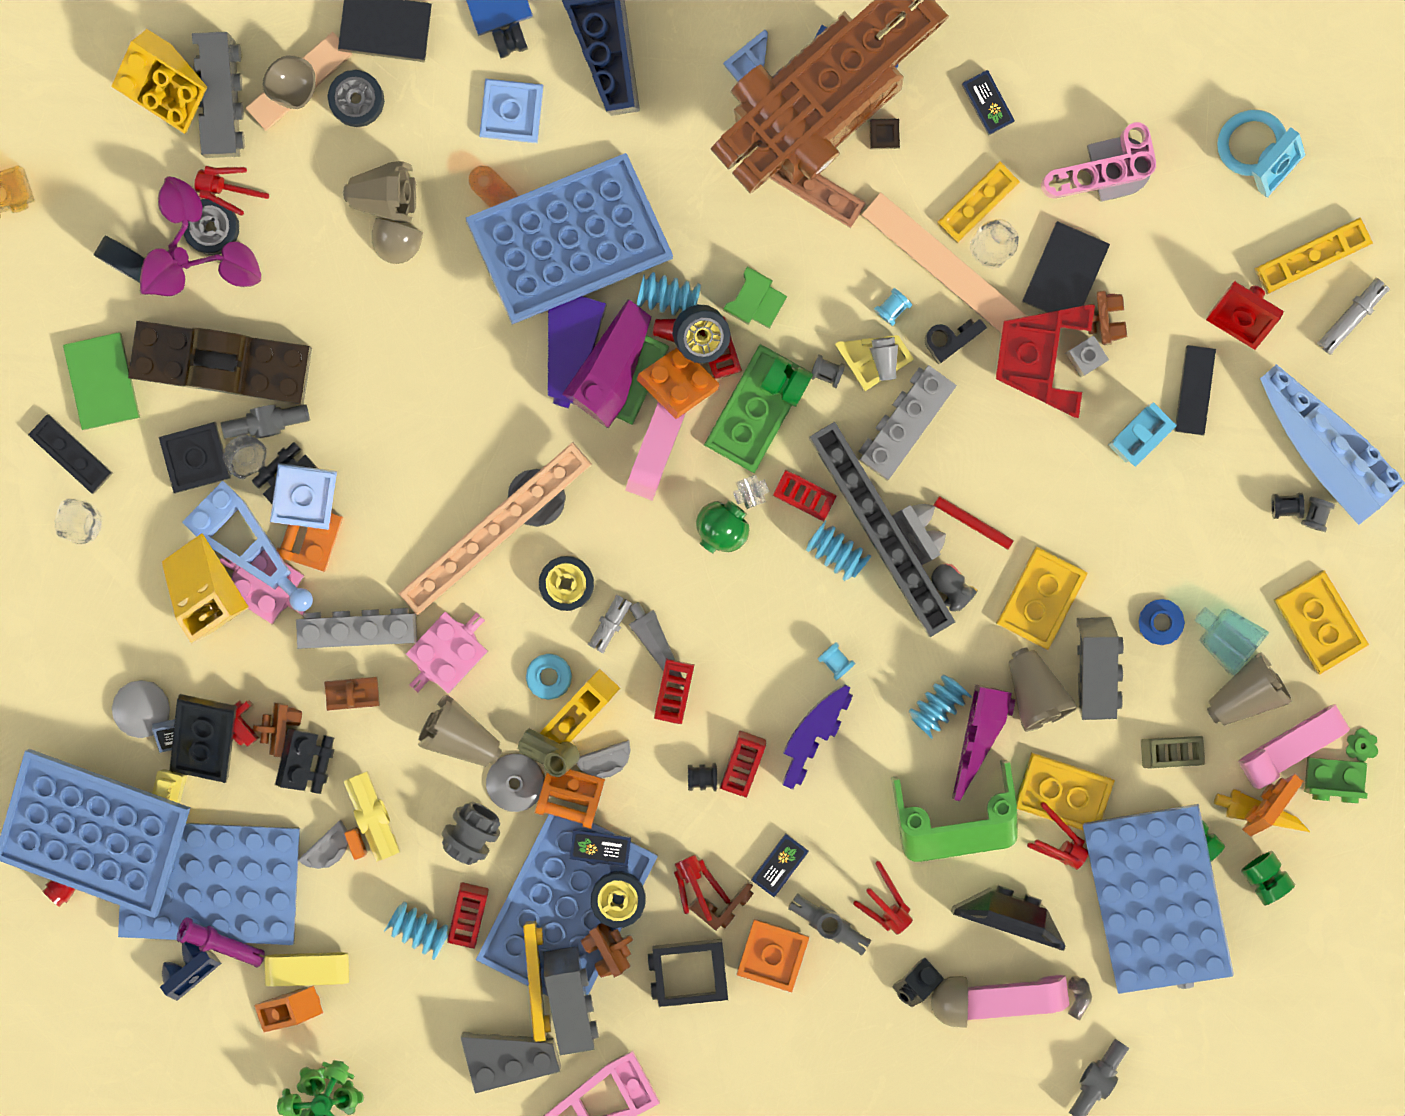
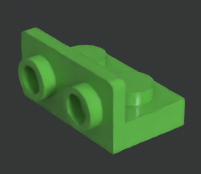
M1307 757L1304 792L1312 794V799L1330 801V796L1341 797V802L1359 803V798L1367 799L1368 795L1365 792L1367 763Z

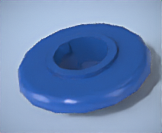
M1164 599L1154 600L1147 604L1141 611L1138 621L1140 632L1144 638L1157 645L1171 644L1177 640L1183 632L1185 624L1184 616L1179 606L1172 601ZM1158 614H1165L1170 619V625L1165 631H1159L1154 627V618Z

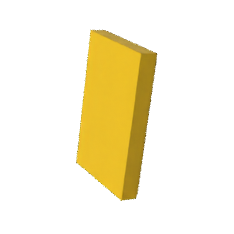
M1035 546L996 624L1049 650L1088 573Z
M1325 570L1320 571L1273 600L1319 675L1369 645Z
M1031 752L1016 797L1017 809L1054 821L1040 806L1041 802H1045L1066 825L1084 831V823L1102 820L1115 780Z

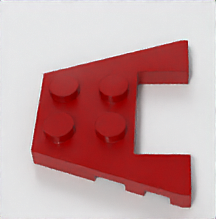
M1084 305L1004 321L996 380L1074 418H1079L1083 392L1052 388L1060 329L1070 328L1091 331L1095 305Z

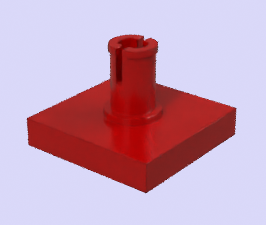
M1234 281L1210 311L1206 321L1256 350L1279 322L1284 311L1263 299L1265 291L1261 287L1253 285L1247 289Z

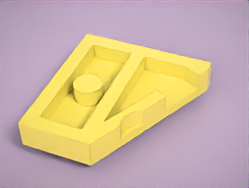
M899 335L886 336L895 337V344H898L897 372L914 361ZM879 338L837 342L835 344L837 350L865 392L881 382L879 381V374L870 351V347H872L871 340Z

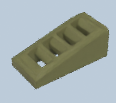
M1203 736L1141 740L1143 768L1205 765ZM1177 743H1180L1181 760L1179 761L1177 758ZM1188 743H1192L1193 760H1189ZM1165 744H1168L1169 761L1165 760Z

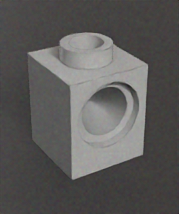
M1094 335L1065 353L1080 377L1085 376L1109 361Z

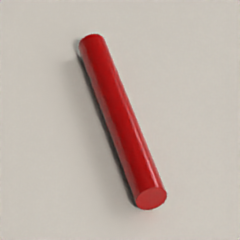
M941 496L937 498L933 505L1009 550L1014 542L1010 537Z

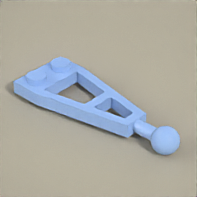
M222 481L184 519L182 523L196 537L203 533L213 550L273 589L280 586L290 596L289 602L293 609L306 611L311 607L313 602L312 594L307 589L297 588L287 578L291 574L287 565L246 502L227 483ZM237 510H239L257 537V540L241 556L236 555L211 538ZM264 549L277 568L271 577L250 564Z

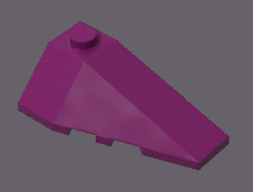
M629 299L625 302L562 394L606 428L611 426L626 403L652 317Z
M975 685L952 799L956 801L962 799L1006 723L1007 715H1013L1015 699L1011 698V692Z

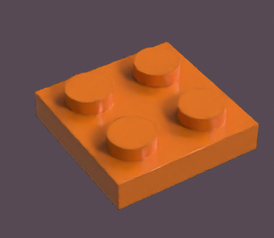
M677 347L644 369L637 377V381L675 419L716 392L720 385L699 363H694L685 358Z
M1294 774L1286 779L1280 778L1275 785L1269 784L1260 796L1263 798V801L1259 806L1255 805L1245 816L1247 823L1242 830L1251 837L1271 827L1304 781Z
M754 919L738 967L737 976L792 993L809 936Z

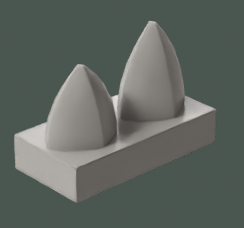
M930 504L909 505L892 515L921 565L941 555L940 551L944 546L946 534L936 530L926 531L924 528L934 514L935 506Z

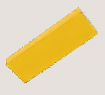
M999 161L937 223L958 243L1020 181Z

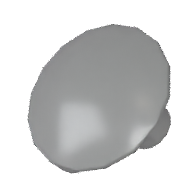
M143 680L130 682L120 688L113 700L112 713L115 723L121 731L132 737L145 738L153 736L152 724L168 721L170 717L168 698L163 690L154 682Z

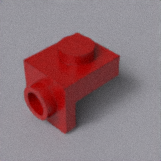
M239 700L234 704L237 706L233 739L240 746L244 743L248 747L260 737L241 717L253 705L252 702L249 700L242 703Z

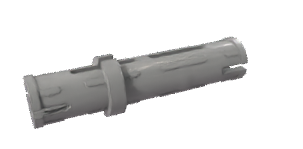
M1375 278L1360 297L1356 296L1352 300L1354 303L1317 342L1326 353L1331 355L1366 315L1373 313V307L1390 291L1388 286H1383L1385 283L1380 279Z

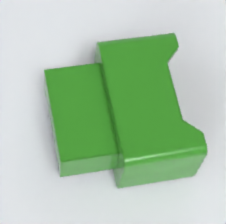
M747 266L744 271L746 282L735 301L728 302L723 311L749 325L751 320H754L770 329L787 296L770 287L773 280Z

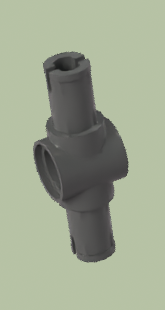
M307 404L285 409L276 407V405H267L250 409V413H247L246 417L221 422L224 439L246 434L256 438H264L281 434V430H284L285 426L310 421Z
M796 894L793 900L801 906L791 902L788 910L809 921V926L816 929L822 937L832 939L838 944L842 942L861 956L864 954L866 949L858 943L868 947L871 939L852 929L850 923L843 920L837 912L828 910L823 906L818 907L800 896V894ZM828 917L835 918L838 921L837 928L831 932L824 931L821 926L823 920Z
M1114 1039L1102 1060L1098 1059L1096 1063L1092 1062L1087 1067L1079 1082L1082 1085L1080 1088L1082 1092L1068 1112L1073 1116H1087L1097 1100L1100 1101L1101 1098L1106 1099L1111 1094L1118 1082V1077L1116 1076L1118 1072L1116 1069L1129 1050V1047Z

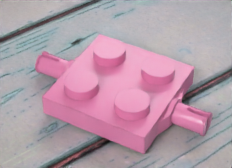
M265 549L250 563L270 577L277 570ZM224 558L220 559L222 564L234 571L232 581L248 604L249 610L273 624L281 611L288 606L292 608L289 602L290 596L280 586L273 589L235 563H230ZM285 563L291 572L287 578L297 587L305 575ZM295 610L296 612H298V613L301 614L302 616H303V613L306 612V611H297V610Z
M444 612L406 653L417 664L421 672L409 684L412 688L416 686L414 690L417 693L430 680L437 683L449 694L488 652L478 642L474 634L477 628L485 622L481 617L473 625L480 617L477 612L465 625L457 622L447 612Z

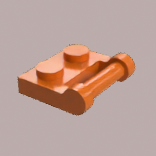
M331 513L329 530L308 527L299 554L291 551L300 526L288 524L281 547H277V552L283 559L325 572L343 517Z
M574 770L567 771L561 777H554L546 773L535 813L540 815L547 813L582 823L583 827L591 829L605 779ZM549 796L586 806L588 809L587 812H582L547 801Z

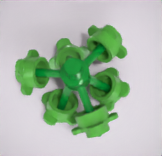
M333 1060L332 1064L322 1063V1066L326 1067V1069L319 1068L315 1070L304 1067L300 1070L301 1079L296 1086L297 1090L300 1093L314 1096L312 1102H302L298 1094H291L290 1089L286 1088L282 1092L283 1097L278 1099L277 1111L283 1116H334L330 1110L335 1105L339 1110L345 1111L347 1115L355 1113L358 1103L363 1102L364 1096L361 1091H358L353 1086L351 1080H347V1078L354 1079L355 1077L347 1072L349 1066L344 1064L343 1061ZM325 1078H327V1079L330 1080L329 1083H328V1086H327L326 1090H325L326 1083H325V1080H324ZM335 1083L341 1084L342 1087L334 1092L332 1099L330 1094Z

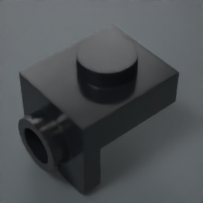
M923 958L903 979L897 981L892 987L902 1002L910 1007H914L923 1002L944 978L926 958Z

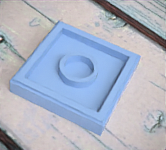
M485 79L479 137L538 144L543 84Z
M278 463L270 522L329 530L337 471Z

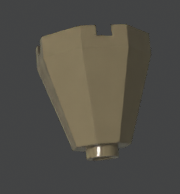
M404 161L390 162L351 177L343 190L345 202L349 203V207L399 223H411L413 217L408 216V213H414L416 209L415 177H409L408 171H413L412 165Z

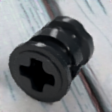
M713 763L711 767H705V764H699V767L688 765V791H693L694 788H700V791H704L706 788L712 787L713 791L717 792L716 763Z

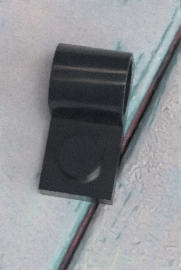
M970 319L957 329L960 334L956 337L948 326L943 324L935 325L926 333L925 345L936 362L941 364L987 329L981 319L975 323ZM940 331L946 335L947 342L945 346L938 347L933 344L931 337L934 332Z

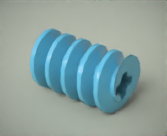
M652 272L648 279H645V275H643L637 306L642 307L644 302L648 300L650 310H653L656 304L659 303L660 312L664 313L667 307L670 306L671 314L675 316L679 309L684 311L688 307L697 305L701 285L697 283L694 289L690 290L689 281L686 280L680 288L678 278H674L671 284L668 285L666 275H663L660 281L656 282L655 272Z
M825 520L809 540L806 551L810 552L817 548L815 555L817 560L825 555L827 557L824 565L827 567L832 563H836L833 572L837 574L844 570L842 578L844 581L851 577L855 578L869 561L871 555L868 554L860 558L863 549L859 547L851 551L854 542L850 540L843 544L845 535L840 533L834 537L833 534L836 527L832 525L825 530Z
M946 675L941 676L944 686L937 683L933 684L936 692L935 695L930 692L925 693L928 703L921 700L917 701L920 711L912 708L909 710L912 721L931 739H933L930 729L938 732L941 731L938 723L939 720L945 723L949 722L946 712L956 715L957 710L954 704L965 705L962 695L972 698L959 683Z
M403 902L397 907L384 932L393 927L391 935L393 938L403 933L402 943L405 944L412 938L413 949L423 944L422 954L425 955L432 949V959L435 960L448 937V925L444 924L440 929H437V919H433L427 924L428 914L424 913L419 918H416L417 908L414 907L407 913V902Z

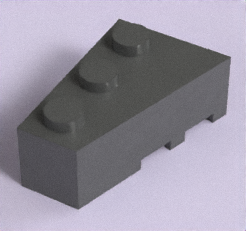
M1111 617L1077 618V627L1080 631V645H1077V655H1080L1078 696L1082 720L1117 719V709H1122L1123 705L1122 692L1118 691V682L1123 681L1122 664H1118V654H1123L1124 650L1123 637L1118 636Z
M578 946L545 951L544 978L560 1056L595 1050L594 1039L599 1038L596 1020L591 1021L590 1012H594L591 994L586 995L585 986H589L586 968L582 969Z
M463 1032L461 1035L475 1094L554 1074L561 1070L554 1038H546L545 1041L535 1042L533 1037L486 1035L472 1034L470 1032Z

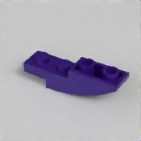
M844 684L829 693L799 723L783 751L785 755L793 758L783 779V786L794 789L796 784L801 786L807 773V769L803 768L807 757L813 759L819 743L815 742L816 737L828 741L829 736H836L842 722L837 720L841 709H848L853 694L849 693L850 686Z

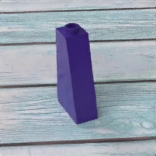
M581 296L548 310V396L554 398L552 404L568 409L570 403L574 404L562 394L595 347L607 307L606 303Z

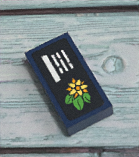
M988 70L962 83V87L988 136L1015 122Z
M574 829L570 859L627 867L631 837Z
M785 833L751 878V881L775 897L808 854L809 850Z

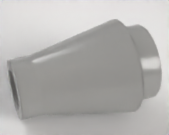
M895 337L871 340L872 347H870V351L879 374V381L896 379L898 344H895Z

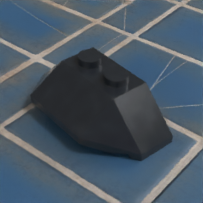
M998 885L996 890L988 888L952 907L951 912L955 916L1062 951L1065 950L1066 945L1048 909L1041 905L1042 900L1025 894L1024 899L1013 896L1014 890Z

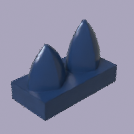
M182 943V956L186 965L182 967L172 962L163 963L162 980L164 984L160 986L163 993L167 997L178 1001L222 964L215 954L209 951L203 952L199 950V946L191 943Z

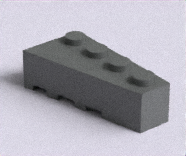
M228 32L192 33L193 44L199 46V55L194 58L195 71L207 86L199 108H203V113L198 116L201 155L205 158L240 157V149L245 148L244 132L239 131V120L244 118L243 104L238 102V91H242L241 73H237L236 62H241L240 44H236V41Z

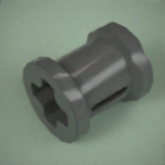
M818 354L811 371L814 374L812 380L817 378L832 384L833 388H837L845 364L837 365L824 360L823 356Z
M1310 497L1309 502L1311 505L1306 520H1302L1301 525L1326 532L1327 527L1325 525L1330 510L1334 509L1335 504Z

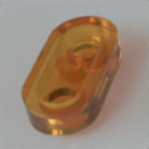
M478 166L471 171L469 185L473 192L489 207L498 205L502 197H508L509 199L518 197L515 190L492 168ZM486 176L489 178V184L484 187L480 186L478 183L479 179Z

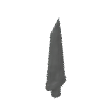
M637 602L629 607L636 620L628 625L664 671L666 658L675 660L655 611L652 610L646 614L640 603ZM669 671V675L683 678L681 672Z

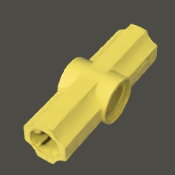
M368 771L345 780V787L355 808L353 812L362 834L366 835L376 862L399 853V846L389 825L390 818L383 801L377 796Z

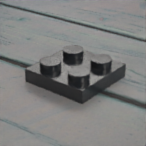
M216 422L158 437L173 493L176 494L231 479Z

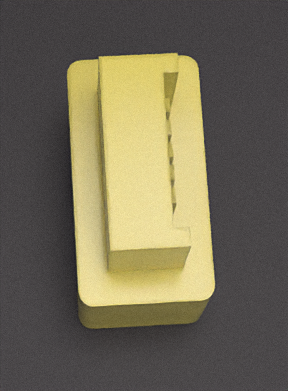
M166 769L158 771L152 794L180 803L187 775L171 772Z

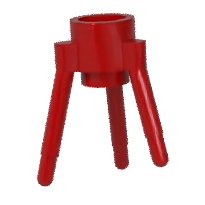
M205 166V170H199L195 178L194 188L196 192H199L200 198L209 199L240 216L244 215L243 210L215 196V194H220L224 189L254 197L269 198L268 193L224 183V178L219 175L246 173V167L215 168Z
M1041 802L1040 806L1072 839V842L1065 841L1060 849H1057L1040 840H1035L1034 844L1029 842L1027 847L1078 870L1084 864L1089 854L1088 850L1083 847L1085 840L1078 837L1045 802Z
M693 855L674 864L677 871H674V875L678 882L681 903L685 914L689 913L684 880L686 884L691 883L706 920H712L709 908L697 882V879L702 877L700 872L703 873L726 904L730 903V899L706 868L703 859L698 861L696 855Z
M876 861L875 864L899 907L896 904L889 907L871 888H868L866 892L884 911V918L858 901H854L853 905L880 923L886 931L891 929L898 935L912 923L913 918L908 914L911 909L904 903L882 863Z

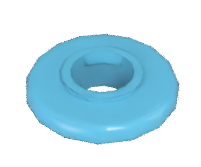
M540 655L532 660L527 668V685L532 693L541 699L551 700L559 698L567 692L571 685L572 673L570 666L558 655ZM547 668L555 670L558 675L556 683L553 685L543 684L540 677L542 670Z

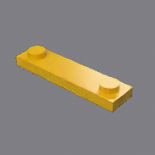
M1360 217L1254 269L1266 294H1269L1373 244Z
M526 921L523 929L533 1038L537 1042L545 1041L547 1033L551 1032L550 1015H545L539 956V945H544L542 927L537 928L536 921Z

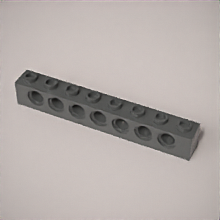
M833 422L810 436L811 443L927 635L932 637L955 623L954 618L837 424Z

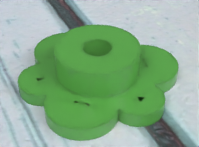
M1360 728L1355 732V735L1347 737L1349 745L1346 747V754L1349 757H1356L1359 762H1365L1367 757L1374 758L1377 756L1378 748L1375 745L1377 737L1370 735L1368 730Z

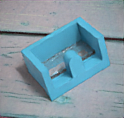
M1153 402L1148 404L1108 446L1124 462H1130L1136 467L1177 425Z

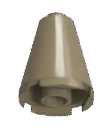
M1026 647L1012 654L1013 659L1009 661L1021 725L1025 732L1042 728L1043 724L1050 721L1054 723L1076 710L1075 701L1035 650L1029 651Z
M1262 652L1255 655L1209 700L1211 707L1207 708V711L1215 723L1221 722L1223 725H1227L1292 702L1279 675L1270 667L1271 663Z
M448 695L443 696L437 703L441 709L435 713L431 712L418 738L421 741L418 743V746L484 767L489 763L495 764L502 751L499 748L500 741L452 697Z

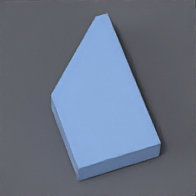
M763 30L723 63L737 82L756 66L761 64L764 67L768 36L766 30Z

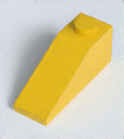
M599 669L545 726L540 734L559 744L571 742L621 688Z

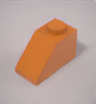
M314 986L298 989L254 1005L263 1032L298 1025L323 1014L320 998Z

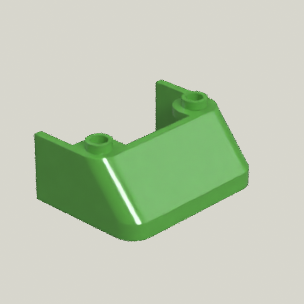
M1000 760L1005 793H999L990 798L987 804L989 819L931 828L929 815L924 809L915 806L904 808L900 779L897 776L891 777L902 849L905 856L911 861L922 862L1006 849L1013 846L1018 838V822L1010 762Z

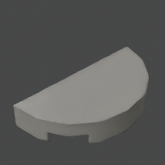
M627 740L579 757L577 765L588 775L599 778L611 777L620 772L628 762L631 751L630 742Z
M341 820L338 821L298 861L306 867L316 869L328 868L340 861L348 845L344 834L347 829Z

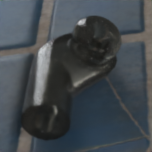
M1073 976L1068 982V988L1073 990L1075 1001L1068 1014L1080 1021L1092 1001V994L1089 982L1085 978Z

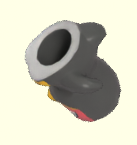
M940 564L931 575V581L935 588L947 595L948 599L944 603L949 607L950 611L962 610L978 591L975 587L965 584V577L952 564Z

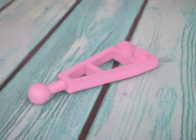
M631 1051L606 1064L543 1116H558L571 1105L577 1116H589L580 1098L609 1074L612 1075L629 1108L603 1116H637L660 1104V1101L634 1051Z

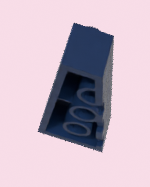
M562 0L606 112L611 116L639 112L640 107L625 0Z

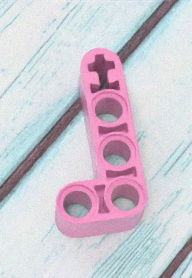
M1134 122L1122 131L1120 142L1123 155L1050 171L1041 183L1043 193L1049 198H1061L1140 181L1149 177L1155 171L1156 159L1148 127L1140 122ZM1130 130H1137L1141 133L1142 142L1140 144H1133L1129 141L1128 133ZM1142 158L1148 163L1146 173H1140L1135 169V159ZM1113 164L1119 168V178L1111 179L1107 176V165ZM1079 171H1087L1091 175V183L1089 185H1082L1078 182L1077 174ZM1067 173H1070V183L1063 184L1058 188V191H1056L1055 187L1049 186L1053 177L1056 178V181H1064L1069 178Z
M658 402L625 491L653 501L685 414L675 419Z
M1333 704L1245 755L1238 763L1254 788L1260 789L1280 777L1279 773L1349 732L1350 728L1336 704Z
M1065 975L1047 976L1033 982L968 987V1020L1056 1013L1063 1011L1070 1005Z

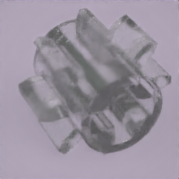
M753 475L736 482L738 490L733 491L738 505L744 503L747 510L767 502L764 494L770 491L765 479L758 481L757 476Z

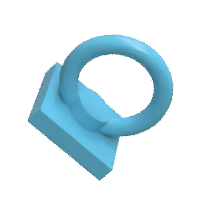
M1247 110L1231 117L1222 127L1217 142L1218 153L1222 162L1237 174L1254 176L1258 191L1267 198L1306 155L1300 134L1291 127L1286 132L1278 118L1262 110ZM1251 121L1262 122L1268 125L1275 134L1276 143L1270 144L1262 152L1258 163L1244 164L1236 160L1229 149V140L1234 130L1240 125Z

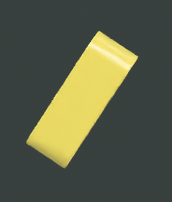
M346 952L272 954L264 956L265 986L336 985L349 983V957Z

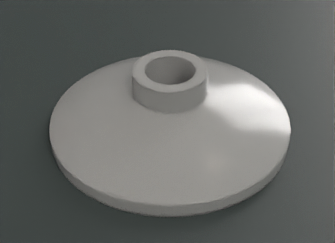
M509 754L499 758L489 769L486 779L487 792L491 800L498 807L511 812L524 811L532 807L539 800L544 783V776L539 765L530 757L522 754ZM517 778L520 781L519 788H511L509 785L510 779Z

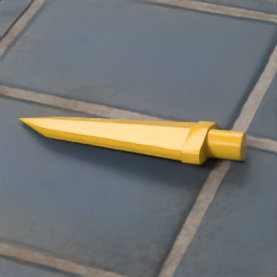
M1235 789L1232 790L1230 797L1217 793L1214 799L1215 805L1227 808L1226 817L1246 820L1245 816L1255 805L1259 806L1261 801ZM1282 811L1273 826L1310 832L1298 817Z

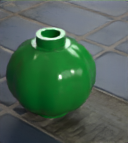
M730 500L726 504L719 501L708 503L700 510L696 520V528L702 538L699 544L712 554L716 550L729 553L740 549L746 543L749 536V524L744 519L747 513Z

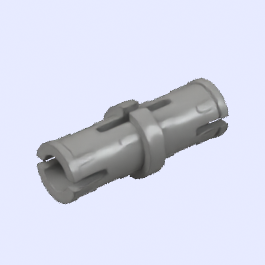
M617 594L605 617L601 616L599 619L601 624L587 644L595 649L600 639H602L597 647V651L603 654L615 631L619 632L621 629L619 625L629 607L633 604L625 599L621 608L618 609L624 598Z

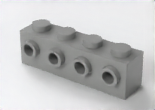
M930 365L925 370L920 367L910 379V382L914 384L908 393L904 391L900 393L892 404L896 407V410L891 417L885 414L876 426V429L880 431L873 441L868 438L858 451L862 454L859 461L885 480L890 479L957 386Z
M408 608L391 609V614L379 615V609L361 610L362 616H350V611L332 612L333 617L321 618V612L303 613L304 619H296L297 649L416 643V613L408 614Z

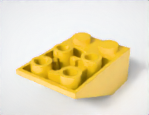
M148 29L130 42L111 86L184 134L188 131L207 89L205 83L172 44Z
M203 533L162 561L175 618L191 643L211 634L249 608Z

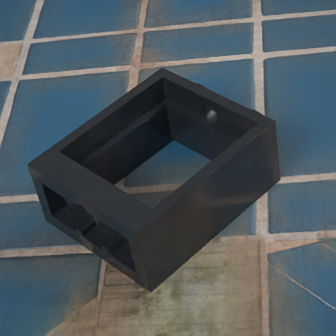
M722 939L653 946V953L648 954L649 971H655L656 982L651 983L652 1000H658L659 1007L728 1000ZM701 951L712 952L716 992L665 997L661 956Z

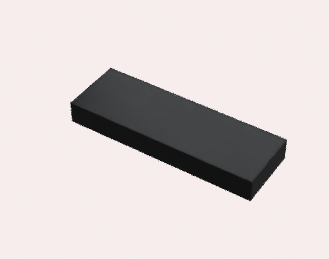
M1186 346L1175 423L1177 426L1174 432L1205 435L1216 349Z
M47 414L28 434L91 494H94L113 474L107 466L50 414Z

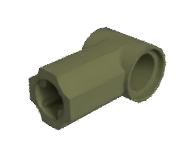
M530 728L525 731L517 748L520 753L543 764L547 773L554 777L564 775L579 761L580 757L577 747L572 743L562 742L559 744Z

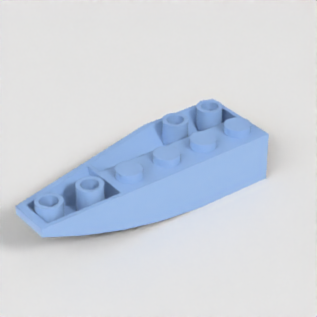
M1277 364L1260 378L1278 419L1300 456L1322 485L1358 525L1380 509L1405 484L1399 473L1385 461L1377 448L1372 446L1367 439Z

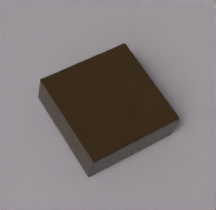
M870 119V150L899 149V119Z

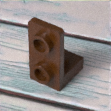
M748 880L720 915L716 913L718 908L707 898H704L712 917L711 921L706 920L697 897L689 905V909L715 931L720 926L725 929L735 917L732 911L738 904L744 906L754 894L751 891L753 883Z

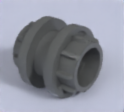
M470 802L465 804L464 807H457L453 813V818L457 824L446 825L442 831L444 838L442 845L445 852L455 860L467 865L477 863L478 860H484L489 853V848L485 844L486 841L496 842L500 836L498 816L487 807L476 802Z

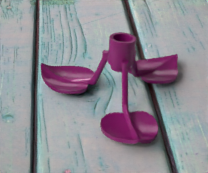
M171 176L166 177L158 194V206L162 215L167 220L173 223L182 222V226L174 240L168 245L169 250L166 251L162 248L154 249L145 257L140 275L141 294L177 295L185 286L186 279L183 268L188 269L191 266L216 260L221 261L218 266V272L228 283L239 287H251L261 281V272L257 259L251 249L243 243L235 241L227 243L222 248V255L217 254L192 261L188 260L187 251L177 247V244L186 231L188 222H197L201 219L202 202L197 192L185 181Z

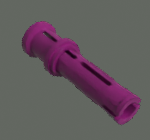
M189 917L182 921L177 932L178 942H188L199 946V950L203 952L211 949L253 965L256 968L262 964L264 959L260 957V955H265L264 950L217 933L213 926L204 927L194 923L193 919Z

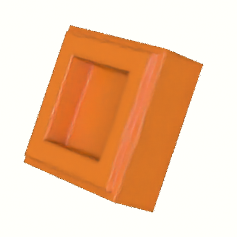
M356 827L346 831L344 834L354 860L367 855L368 852L359 828Z

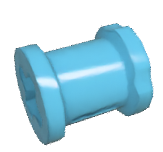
M896 288L891 290L892 294L881 306L874 308L876 313L890 326L895 324V319L906 308L910 309L912 306L911 302Z
M837 642L832 644L817 658L819 662L823 661L834 673L836 681L855 665L853 660L849 661L838 649L839 644Z

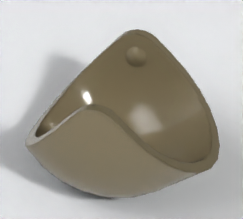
M288 55L277 59L268 67L263 78V90L266 96L277 104L290 109L304 107L310 101L315 90L316 78L312 65L305 59L297 56Z
M378 218L375 219L372 229V244L375 252L381 259L392 264L404 263L413 258L418 252L423 238V232L417 229Z
M955 976L946 978L932 993V1011L936 1018L945 1025L967 1028V977Z

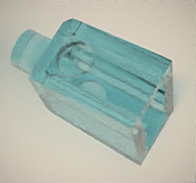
M1204 607L1194 619L1206 629L1199 641L1224 670L1234 676L1269 634L1266 629L1230 609L1224 608L1216 616L1208 608Z

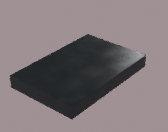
M344 0L338 51L425 62L432 3L410 0Z
M1057 221L1022 302L1046 313L1084 306L1110 244Z
M179 694L176 705L169 771L226 783L229 777L237 706Z

